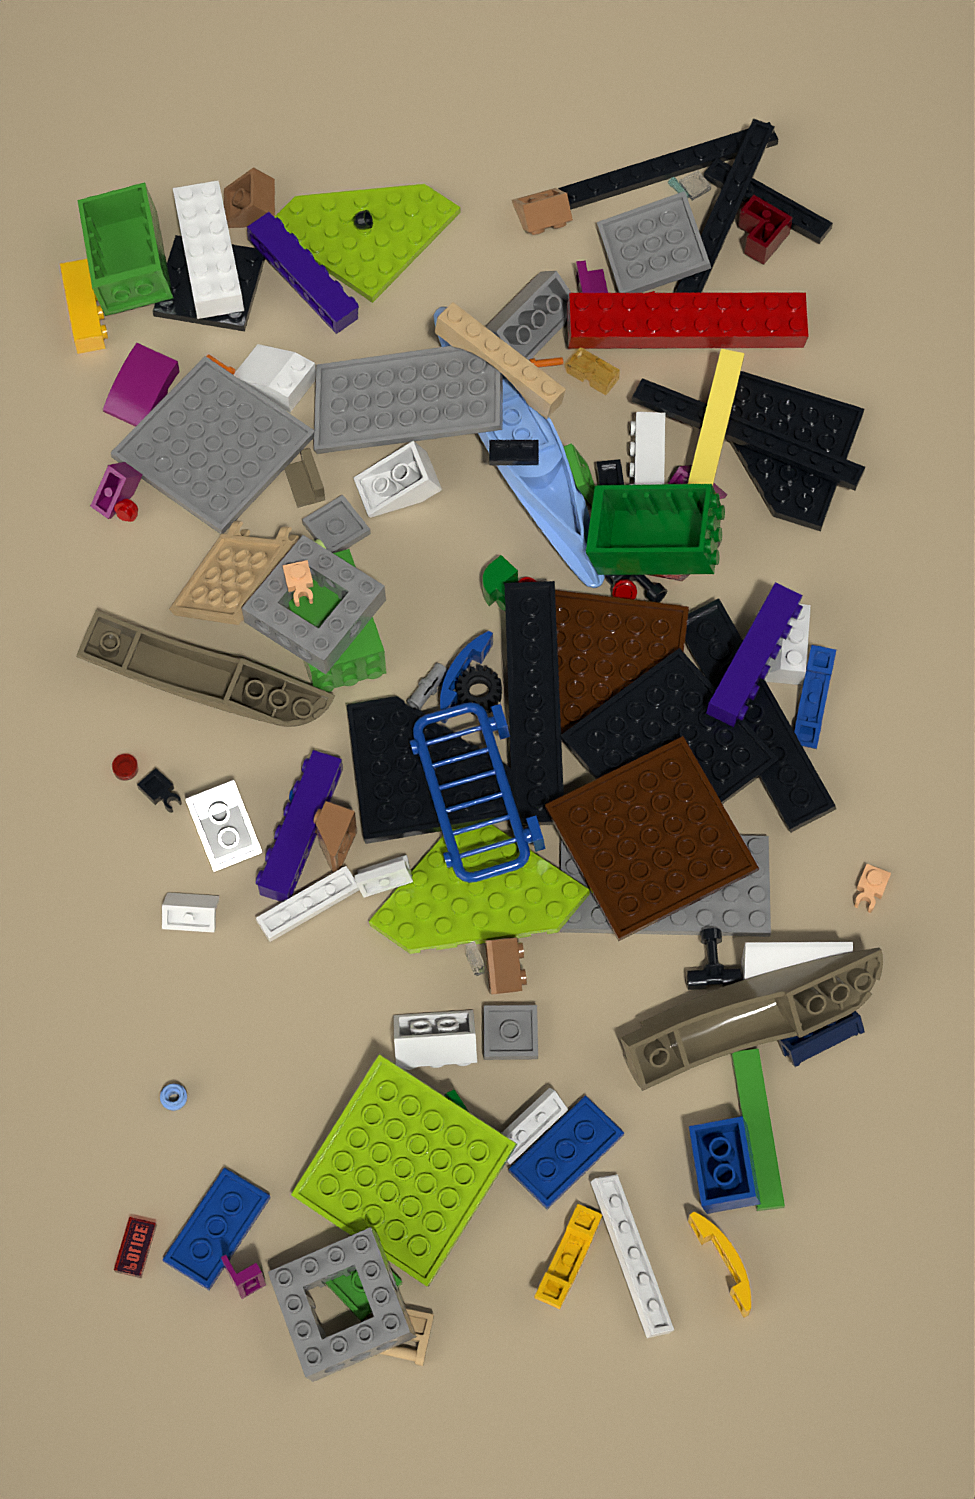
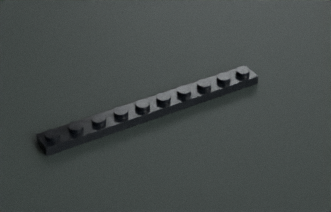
M753 118L701 235L711 269L682 278L676 293L703 292L775 126Z
M748 129L558 189L567 193L570 210L690 173L709 167L716 158L722 161L736 158ZM773 131L766 148L778 145L779 139L775 131Z
M643 378L632 396V402L659 413H665L666 416L696 428H702L707 404ZM732 413L730 414L725 434L726 440L851 490H856L865 472V466Z

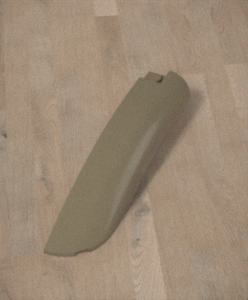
M97 610L93 615L77 653V658L173 695L278 726L295 727L316 720L329 708L335 697L331 693L246 659H238L191 646L142 629Z
M878 947L844 953L774 970L719 988L641 1022L642 1028L621 1037L626 1053L624 1058L638 1086L644 1091L716 1058L772 1041L794 1036L803 1037L853 1013L872 995L870 991L876 980H880L883 969L882 949Z

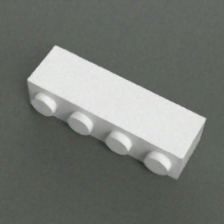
M636 412V421H631L630 436H635V442H630V456L635 457L634 463H630L629 477H634V484L629 485L664 484L665 413Z

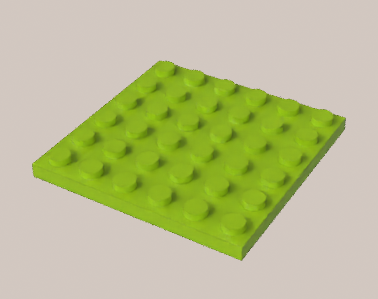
M379 1054L291 1196L351 1236L371 1227L379 1236L387 1260L429 1287L518 1144Z

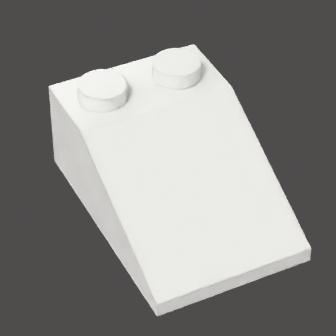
M257 344L233 375L290 413L315 382L316 367L314 362L296 352Z
M414 441L354 477L362 502L370 518L421 503L442 490L427 451Z
M234 779L185 798L214 872L262 853Z

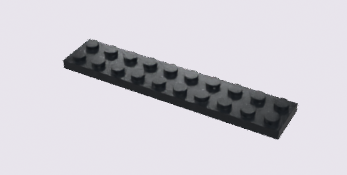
M555 581L504 583L511 771L517 809L522 826H528L526 818L537 816L539 825H554L545 809V805L564 796Z
M719 598L688 614L685 642L703 675L717 689L743 640ZM760 678L757 683L760 686L754 700L749 699L746 703L749 709L743 720L779 759L778 763L762 774L760 778L791 833L836 810V805L767 682Z

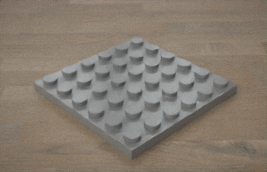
M204 356L111 451V457L119 463L126 462L143 474L141 479L219 534H224L231 524L243 514L301 450L314 438L315 431Z

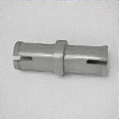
M436 663L426 678H422L419 681V687L407 700L408 705L415 710H421L428 698L437 692V687L445 678L448 669L442 664Z

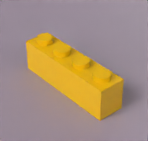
M82 259L60 263L77 354L106 349L104 339H108L106 325H101L100 320L104 319V314L101 306H97L96 301L98 299L92 288L88 260Z

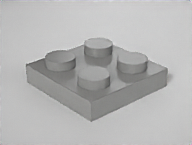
M343 495L302 519L303 525L315 540L320 539L331 553L346 550L371 534L370 528Z
M484 1005V1060L538 1059L537 1005Z

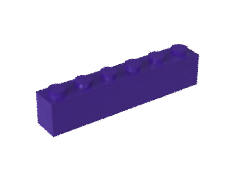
M268 212L247 226L248 240L336 334L358 319L359 305L357 301L344 292L342 285L329 276L327 269L314 260L312 253L299 244L297 237L285 229L284 224L278 217L275 218Z
M775 582L711 698L706 714L732 727L735 726L738 719L741 721L744 719L749 709L746 703L749 699H755L760 688L757 685L759 679L765 680L771 668L768 665L770 659L775 660L782 648L778 644L782 638L785 640L788 638L793 627L789 625L793 618L797 620L803 609V606L800 605L803 595Z
M313 750L310 758L305 759L302 766L303 776L301 780L296 781L293 788L294 798L292 803L288 802L285 807L283 825L279 824L276 829L274 847H269L266 853L265 862L267 864L264 871L260 870L256 878V885H258L261 896L284 902L293 896L317 836L315 833L316 824L314 823L315 814L319 808H323L325 801H331L343 772L342 759Z

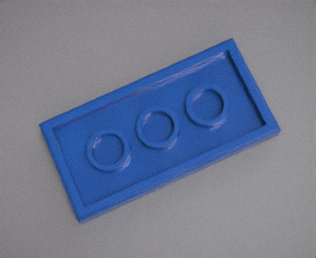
M585 1095L509 1168V1173L548 1210L624 1136V1132Z
M224 1168L162 1259L163 1262L210 1291L225 1268L221 1257L226 1255L229 1260L231 1259L270 1200V1195Z

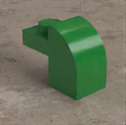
M502 555L487 566L483 573L482 584L483 597L488 606H491L496 601L498 606L505 611L504 583H517L518 570Z

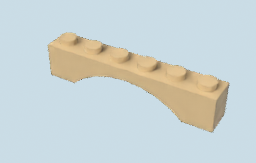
M454 302L437 317L435 328L437 335L451 346L469 351L495 367L514 385L526 403L544 418L548 419L562 404L566 391L563 386Z

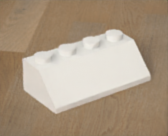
M745 942L741 958L742 980L796 964L853 952V942Z

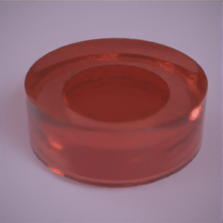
M130 754L118 755L112 762V770L115 777L123 781L134 778L138 773L137 760Z

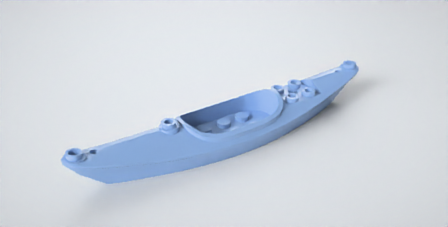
M439 307V308L436 310V312L434 313L433 316H434L435 327H436L437 317H438L447 307ZM438 335L442 347L451 346ZM503 375V430L478 434L488 452L489 440H539V465L496 466L522 505L571 570L586 586L597 588L603 584L605 576L598 575L586 554L590 516L584 497L576 487L564 446L551 419L544 418L530 407L514 385Z

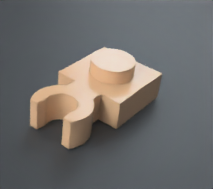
M308 560L282 565L288 592L295 591L293 594L294 604L299 607V598L302 596H306L309 599V603L313 604V593L309 589L313 587V580Z
M866 864L857 890L862 893L856 897L854 906L858 908L861 901H867L869 903L868 912L871 913L876 904L875 897L882 898L891 873Z

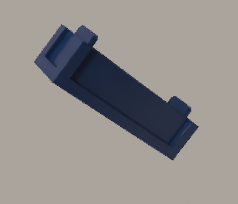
M854 1011L803 1037L785 1038L779 1040L783 1055L785 1057L788 1056L792 1061V1065L797 1067L801 1062L853 1036H857L858 1033L862 1034L865 1030L861 1016Z

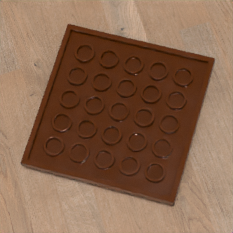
M555 590L561 735L680 648L684 652L689 606Z
M683 736L545 805L546 811L618 941L759 870L757 863Z

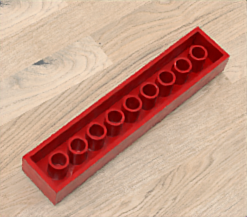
M806 292L569 293L567 301L568 349L804 348L809 337Z

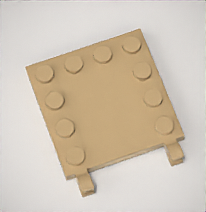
M234 521L228 533L220 535L169 610L175 616L239 625L244 620L242 607L292 548L291 546L297 543L299 536L290 535L288 537L292 528L283 526L275 540L249 537V530L242 529L240 531L243 522Z

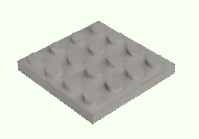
M685 191L597 222L619 293H642L711 269Z

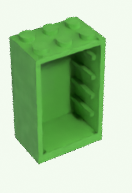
M146 183L135 184L77 200L91 284L105 316L172 299L173 294L158 214Z
M350 549L333 553L356 568ZM313 580V587L309 588L313 593V604L309 603V599L306 596H302L299 598V607L294 604V598H292L287 609L319 629L342 600L338 598L336 593L325 586L323 588L320 587L318 582ZM373 617L327 674L304 661L311 686L329 693L334 688L353 686L358 681L377 679L386 674L385 650Z

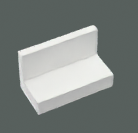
M407 855L357 870L358 874L354 875L356 884L364 898L413 882Z
M167 892L162 904V929L215 932L216 908L219 903V896Z

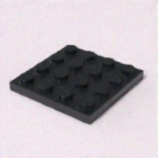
M175 235L167 261L173 298L155 303L153 316L245 332L266 258L256 248L232 244L244 311L197 319L182 236Z

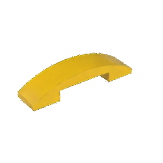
M577 1204L548 1271L545 1272L535 1294V1299L561 1309L593 1241L603 1216L601 1213Z
M692 1212L689 1214L688 1223L701 1245L710 1240L713 1242L736 1282V1285L731 1288L730 1295L744 1318L747 1317L751 1311V1290L746 1270L737 1251L728 1238L712 1222L702 1215Z

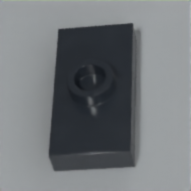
M489 440V465H539V440Z

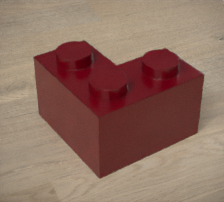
M753 195L740 211L738 227L750 233L747 236L744 254L764 265L790 234L792 217Z

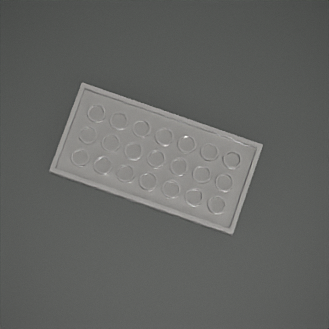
M446 346L317 364L314 451L317 454L503 430V374L484 359L464 349Z
M740 835L759 867L757 872L635 934L701 935L700 932L704 929L718 928L722 931V936L770 937L769 836ZM561 838V871L589 889ZM591 891L590 895L560 930L561 933L614 934Z

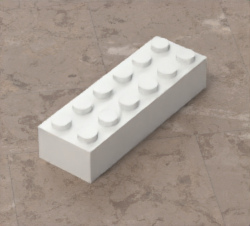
M219 180L173 188L197 319L244 311Z

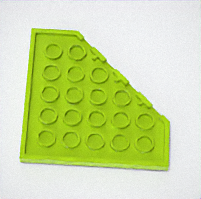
M426 184L295 196L275 215V218L278 217L282 221L285 229L297 237L299 244L304 249H308L312 253L314 260L319 265H323L330 275L373 303L461 213L460 206ZM363 210H368L373 218L372 228L360 230L354 225L355 214Z
M493 825L454 836L459 853L511 839L510 836ZM442 836L411 872L413 882L399 886L369 920V924L409 954L421 953V950L436 948V950L458 947L457 945L473 943V945L483 944L487 940L509 937L517 939L532 937L531 934L543 932L553 934L561 930L590 895V890L531 850L528 862L518 870L478 882H464L456 876L453 867L447 868L443 853L448 852ZM516 842L465 857L461 860L467 872H475L515 860L520 853Z

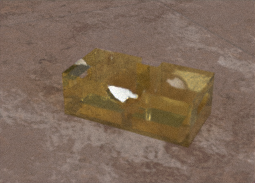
M581 347L567 363L568 374L582 382L587 379L590 381V387L604 395H607L619 380L620 370Z

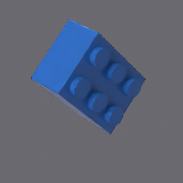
M743 1116L689 1126L701 1206L704 1211L710 1214L760 1205L761 1201L749 1130Z

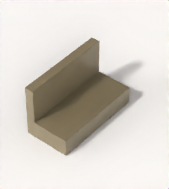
M310 448L301 450L302 461L289 464L284 469L297 508L325 501L324 486Z

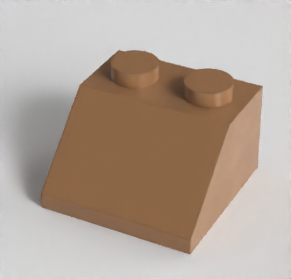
M253 167L224 188V210L228 228L247 227L268 212L275 217L274 178Z
M557 188L512 200L523 230L531 232L532 235L545 232L544 228L564 227L567 225L566 222L573 220L567 193Z
M325 801L323 808H319L314 817V823L316 824L315 833L318 835L319 845L332 873L341 869L357 834L355 811Z
M517 938L484 941L489 993L493 995L522 991V985H527L525 969H520L519 959L524 958L523 943H518Z

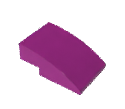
M136 342L110 389L103 412L136 427L168 394V388L180 372L178 361Z

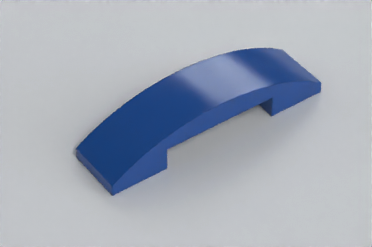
M487 631L475 638L455 658L447 671L442 685L440 710L457 706V692L454 690L458 683L459 676L463 677V671L467 670L472 660L482 664L493 646L492 632ZM448 719L442 720L441 722L446 724Z
M811 645L794 729L803 747L817 749L836 649Z

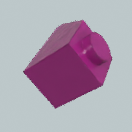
M126 462L108 465L90 507L107 519H111L116 514L114 510L116 503L123 499H130L134 495L143 474Z

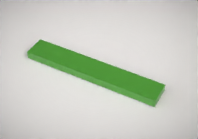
M759 1049L737 1051L731 1055L741 1116H743L748 1125L761 1201L760 1205H756L757 1211L784 1208L785 1203Z

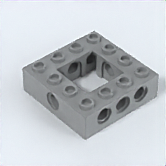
M302 535L242 607L243 618L246 624L324 674H327L386 601L385 586ZM308 560L312 579L317 581L320 587L323 588L325 586L336 593L338 598L342 600L319 629L287 609L295 591L288 592L282 565Z
M371 1227L268 1272L304 1375L312 1382L416 1338L379 1236ZM357 1270L374 1317L326 1337L325 1331L320 1327L314 1312L316 1308L315 1303L305 1292L317 1286L322 1288L326 1286L325 1282L343 1275L347 1277L351 1275L352 1271Z

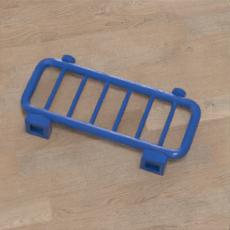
M473 702L463 703L426 714L415 722L413 727L414 739L410 740L413 754H419L446 843L448 852L443 853L447 868L453 867L456 876L468 883L482 881L522 868L528 862L530 856L528 844L533 843L535 852L546 849L537 816L526 818L528 828L523 829L493 732L498 731L500 740L510 737L501 704L491 706L493 714L491 717H488L481 705ZM466 713H475L478 717L479 726L428 741L425 740L423 729L429 724ZM482 730L486 748L432 763L427 746ZM489 752L493 770L443 785L438 784L434 768ZM496 775L501 792L448 808L445 807L441 790ZM503 797L507 815L452 830L448 817L449 812ZM510 820L514 838L459 853L455 835ZM517 842L520 854L515 860L475 872H467L463 867L462 858Z

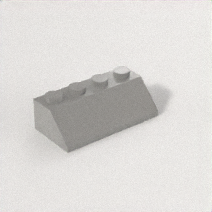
M542 271L486 328L529 360L567 323V301L571 291L557 271Z

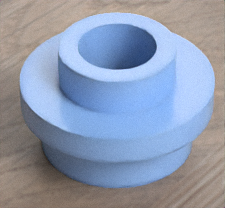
M179 1084L165 1086L160 1093L161 1104L164 1108L171 1111L181 1109L187 1102L186 1090ZM173 1094H177L179 1096L178 1100L175 1102L169 1100L170 1096Z

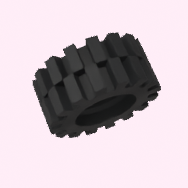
M473 666L470 667L469 673L465 670L463 671V677L459 676L456 685L459 705L470 702L477 703L487 710L489 714L492 712L491 706L498 705V702H501V679L498 678L496 672L491 673V668L487 667L486 671H483V666H479V670L475 671ZM475 684H484L488 687L489 692L484 697H474L469 690Z

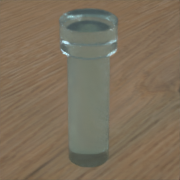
M675 177L668 181V184L678 193L685 191ZM685 191L687 198H689L690 195Z

